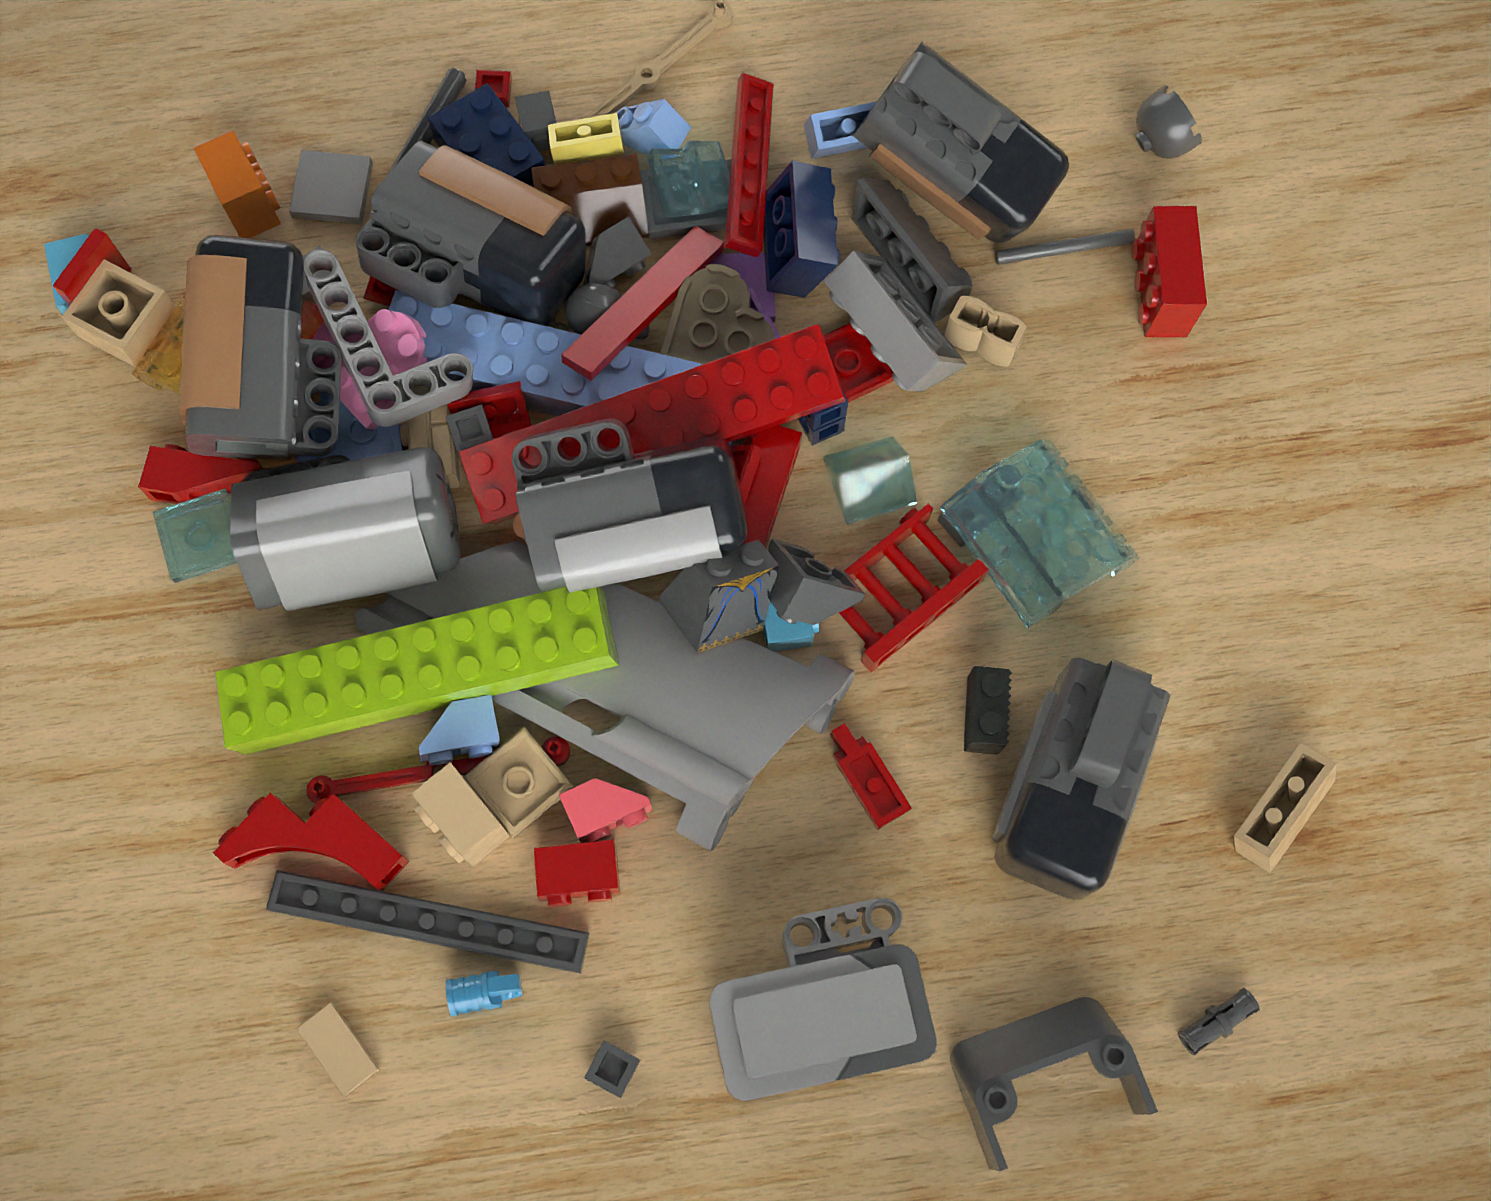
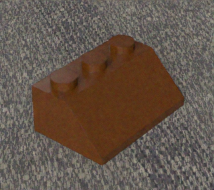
M637 153L531 168L534 188L571 206L572 214L583 222L586 230V246L592 245V240L627 217H630L642 238L649 237Z

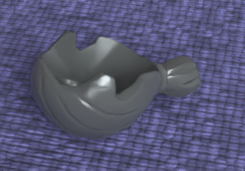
M596 282L578 287L566 300L565 313L569 327L576 334L582 335L622 295L615 288ZM649 325L635 339L644 340L649 335Z

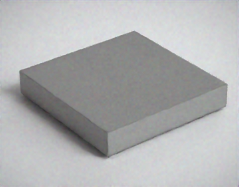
M301 150L289 210L292 218L362 224L373 166L371 156Z

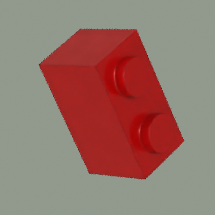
M614 840L534 848L537 897L541 901H547L549 907L571 905L572 898L588 896V902L612 900V894L620 893L617 846Z

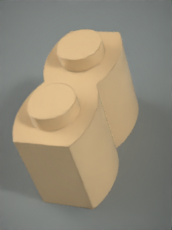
M960 296L949 317L944 337L957 348L966 351H977L984 360L991 364L1009 367L1020 346L1027 326L1012 314L993 311L988 304L978 298Z

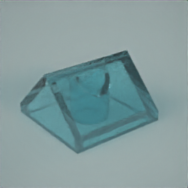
M893 436L823 457L846 524L917 503L909 454Z

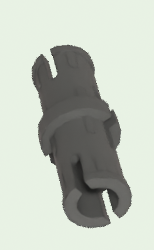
M1242 988L1237 994L1218 1007L1213 1005L1206 1009L1205 1016L1178 1033L1179 1039L1184 1047L1195 1056L1219 1037L1227 1038L1233 1033L1232 1028L1252 1014L1260 1011V1006L1254 996L1247 989Z

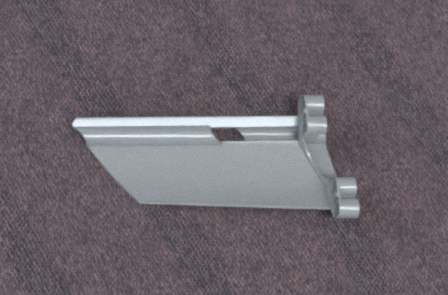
M514 541L460 559L454 569L446 573L437 574L438 581L389 591L387 593L389 598L382 604L371 608L362 607L354 613L356 628L367 634H373L541 593L535 577L528 546L522 542ZM617 583L600 586L605 592L619 666L494 695L492 700L686 803L676 832L698 845L713 851L725 832L729 818L737 811L745 793L751 787L753 779L782 746L803 725L820 734L826 730L835 713L838 702L843 699L850 687L855 671L822 654H819L808 667L744 638L697 653L660 602ZM587 699L619 716L620 720L613 727L597 732L563 714L562 710L576 700Z

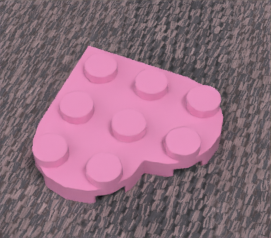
M381 309L367 321L393 376L427 362V358L423 357L425 351L423 337L427 338L417 320L401 312ZM324 322L313 339L329 341L335 345ZM350 334L344 340L349 343H356L363 337L358 334ZM324 355L317 356L312 361L315 366L321 369H328L334 364L331 358ZM341 358L340 401L366 429L375 430L378 425L369 417ZM368 366L363 368L360 373L364 376H372L379 370ZM382 399L375 406L385 410L393 407L395 403L389 399Z

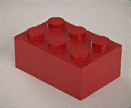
M1153 206L1147 220L1142 221L1138 239H1134L1132 243V258L1138 262V270L1135 274V290L1141 294V302L1138 306V322L1144 326V337H1187L1207 305L1197 206Z

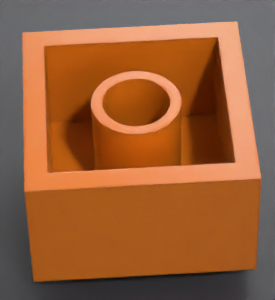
M233 130L193 148L239 237L251 238L281 224L275 213L281 207L247 141L240 144Z

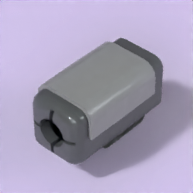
M418 447L351 461L346 456L333 455L251 472L242 482L233 483L231 487V546L258 610L283 605L285 610L292 611L438 581L437 574L446 573L454 569L460 561L461 547L456 506L444 464L439 454L427 447Z

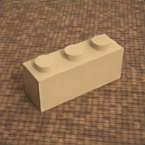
M1300 743L1234 835L1236 852L1271 873L1336 781V763Z

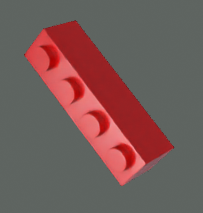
M777 425L747 436L745 445L755 444L763 452L744 504L747 513V536L741 545L759 540L767 548L801 447L802 432Z

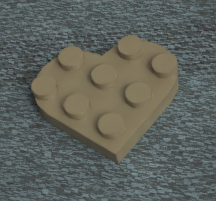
M709 264L706 265L705 269L696 271L691 277L688 275L684 279L677 294L660 354L706 364L773 340L775 335L771 325L765 320L764 316L750 308V293L747 284L739 276V273L725 265Z

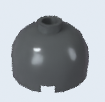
M1165 85L1142 102L1136 116V125L1139 132L1134 136L1144 152L1151 150L1158 157L1170 159L1177 158L1193 150L1202 143V137L1200 133L1195 136L1193 135L1190 127L1195 125L1196 122L1178 94L1174 91L1168 95L1166 94L1168 86Z

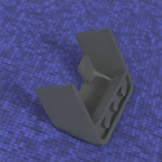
M1090 997L1077 998L962 1040L953 1048L950 1056L951 1066L989 1169L997 1171L1008 1169L992 1125L1009 1119L1017 1108V1095L1011 1080L1088 1052L1091 1062L1099 1074L1111 1079L1120 1078L1133 1114L1151 1115L1158 1112L1132 1046L1097 1000Z

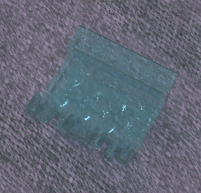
M1038 440L982 471L940 507L974 556L989 569L988 575L1027 628L1056 612L1070 597L1108 574L1114 577L1133 565L1140 558L1131 545L1124 544L1127 540L1122 534H1114L1109 528L1113 523L1108 515H1102L1104 510L1086 486H1080L1082 483L1077 475L1068 474L1065 468L1069 464L1064 457H1058L1061 453L1050 440Z

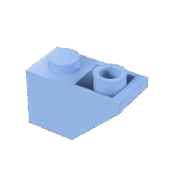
M665 99L651 102L646 101L630 107L625 106L616 112L624 145L652 158L675 155L691 129V126Z
M486 695L452 701L419 746L420 761L429 760L430 765H442L452 762L455 755L468 753L469 758H480L491 755L493 748H499L500 739L492 696Z

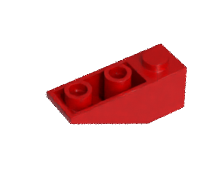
M166 444L164 448L150 445L138 488L152 501L189 506L231 493L233 483L242 482L251 472L264 468L256 459H231L198 455L173 444Z

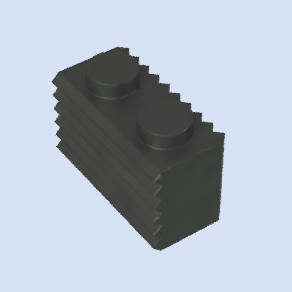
M975 666L967 676L965 752L998 755L1009 743L1007 740L1009 736L1007 730L1010 726L1007 722L1010 720L1008 717L1010 713L1008 707L1011 703L1008 700L1011 697L1009 694L1011 690L1009 684L1012 681L1009 678L1012 674L1009 669Z

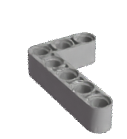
M322 249L314 250L305 257L304 272L308 289L335 345L340 351L341 358L368 415L375 424L383 427L394 426L469 394L473 385V366L468 357L459 353L447 354L393 376L336 257L331 252ZM319 270H328L331 272L326 277H317L314 275L315 272ZM334 302H343L347 304L343 309L333 310L329 308V306ZM350 334H358L363 337L356 343H349L344 340ZM368 366L379 370L372 376H364L360 373L363 368ZM458 371L463 373L465 377L462 380L453 381L447 378V374ZM418 385H424L430 389L425 395H416L411 390ZM382 399H389L395 403L393 407L385 410L375 406Z

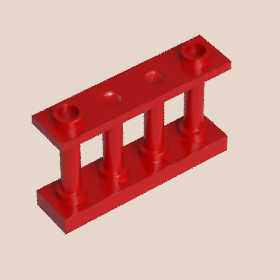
M929 503L919 511L916 508L908 511L900 519V526L844 570L854 581L858 579L894 619L892 624L895 627L883 635L881 632L876 633L853 606L839 612L843 619L865 642L863 647L866 651H864L861 662L870 672H873L983 582L989 571L979 558L970 566L966 562L961 564L929 529L926 523L929 521L933 511V507ZM912 534L916 535L950 573L949 579L951 581L942 589L938 585L933 587L897 547ZM885 556L922 596L921 602L923 604L912 612L909 608L905 610L869 570Z

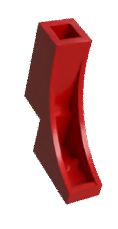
M270 792L266 798L264 796L260 797L249 807L247 811L248 816L238 827L234 826L228 829L218 841L220 846L213 852L219 860L234 869L255 859L277 853L305 852L318 854L350 866L380 891H383L410 862L335 794H332L328 799L325 797L319 800L309 812L311 817L305 822L280 798Z

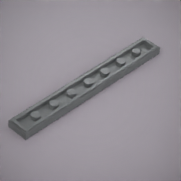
M279 870L276 871L266 910L270 912L579 974L582 972L590 935L589 932Z

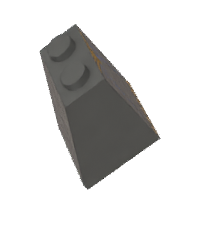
M759 540L740 545V547L730 551L722 552V558L708 559L707 563H695L691 567L684 568L661 593L659 602L697 653L763 631L780 565Z

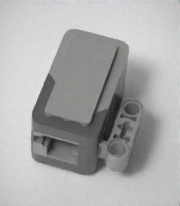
M877 898L793 917L786 924L782 934L788 968L725 981L713 989L710 996L711 1016L725 1085L728 1093L733 1098L740 1101L753 1100L923 1062L936 1053V1034L918 959L909 947L902 944L890 945L889 937L900 927L902 922V912L897 903L888 898ZM877 908L887 910L892 917L891 927L888 929L877 928L871 920L872 911ZM857 912H862V926L866 934H861L862 926L849 929L846 933V938H842L839 931H832L831 927L837 922V917H842V921L848 924L856 922L859 919ZM798 925L808 927L813 935L812 943L806 947L796 946L790 938V931L793 927ZM872 942L871 945L867 948L857 949L844 953H841L838 950H836Z

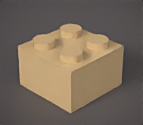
M104 259L61 318L77 337L139 368L179 310L165 290Z
M448 763L411 793L419 803L413 808L414 811L434 833L441 830L443 835L438 838V841L459 864L465 859L474 867L510 837L451 763Z

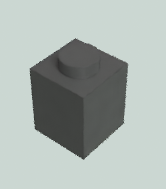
M549 90L515 97L521 129L538 151L550 149L548 125L556 124V118Z

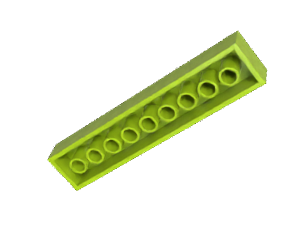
M566 586L216 671L215 674L225 748L248 755L448 707L452 701L503 694L619 666L603 589L595 587L569 592Z

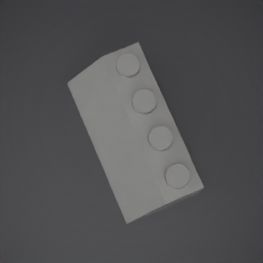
M853 251L824 280L831 290L829 296L832 301L840 308H845L852 317L850 319L852 327L859 334L865 335L872 343L870 347L872 353L881 362L888 364L894 372L892 374L893 380L903 390L923 392L967 365L883 257Z

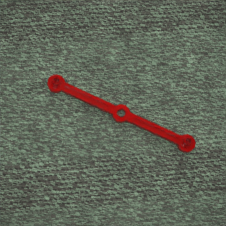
M550 737L541 746L557 767L564 765L570 757V747L567 741L561 737ZM488 756L458 759L450 763L462 776L468 774ZM428 760L426 765L338 780H332L325 775H319L309 781L306 793L311 802L316 804L322 798L326 797L328 799L332 794L343 796L426 782L434 775L433 770L438 765H430Z

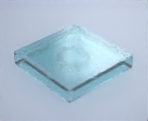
M226 489L152 512L170 579L174 583L237 563L230 540L231 498Z

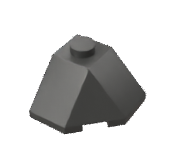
M771 539L768 552L780 566L770 602L777 609L776 614L782 620L791 624H796L799 621L815 625L863 600L866 594L849 574L837 567L831 570L822 562L815 560L814 553L801 546Z

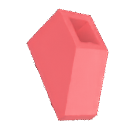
M597 778L559 794L580 843L604 841L612 836L610 830L625 824L626 828L634 827L647 820L646 814L653 811L647 796Z

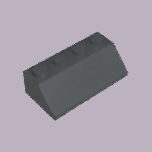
M862 178L857 181L852 212L853 222L879 255L887 261L934 323H936L953 311L960 296H970L973 285L969 274L965 269L959 268L952 260L947 246L941 241L938 242L932 235L927 221L921 215L917 216L912 210L902 190H896L889 180Z

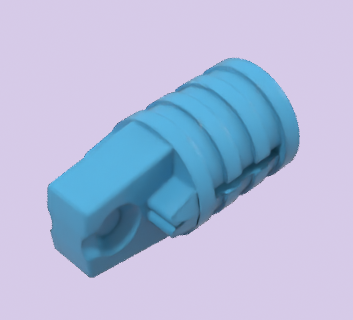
M491 971L477 976L471 975L466 978L460 977L455 980L453 978L446 980V997L452 1017L458 1016L461 1013L467 1014L471 1011L477 1012L482 1009L502 1007V1001L523 996L521 979L518 974L499 976L498 971Z

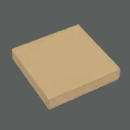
M525 727L463 777L513 839L561 800L559 794L574 788Z

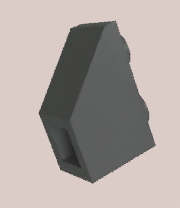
M630 217L625 218L592 240L583 285L596 282L613 287L617 285L613 279L617 275L625 272L627 277H630L646 267L643 259L650 256L651 252Z

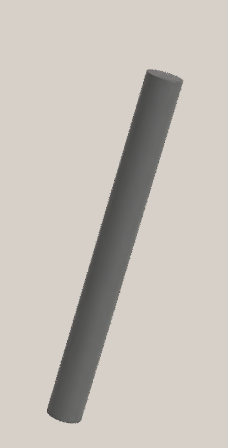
M1133 229L997 250L995 251V261L997 265L1129 244L1133 243L1135 233Z

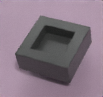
M482 405L446 416L458 453L459 451L494 439Z
M603 1040L584 1079L622 1098L641 1060Z

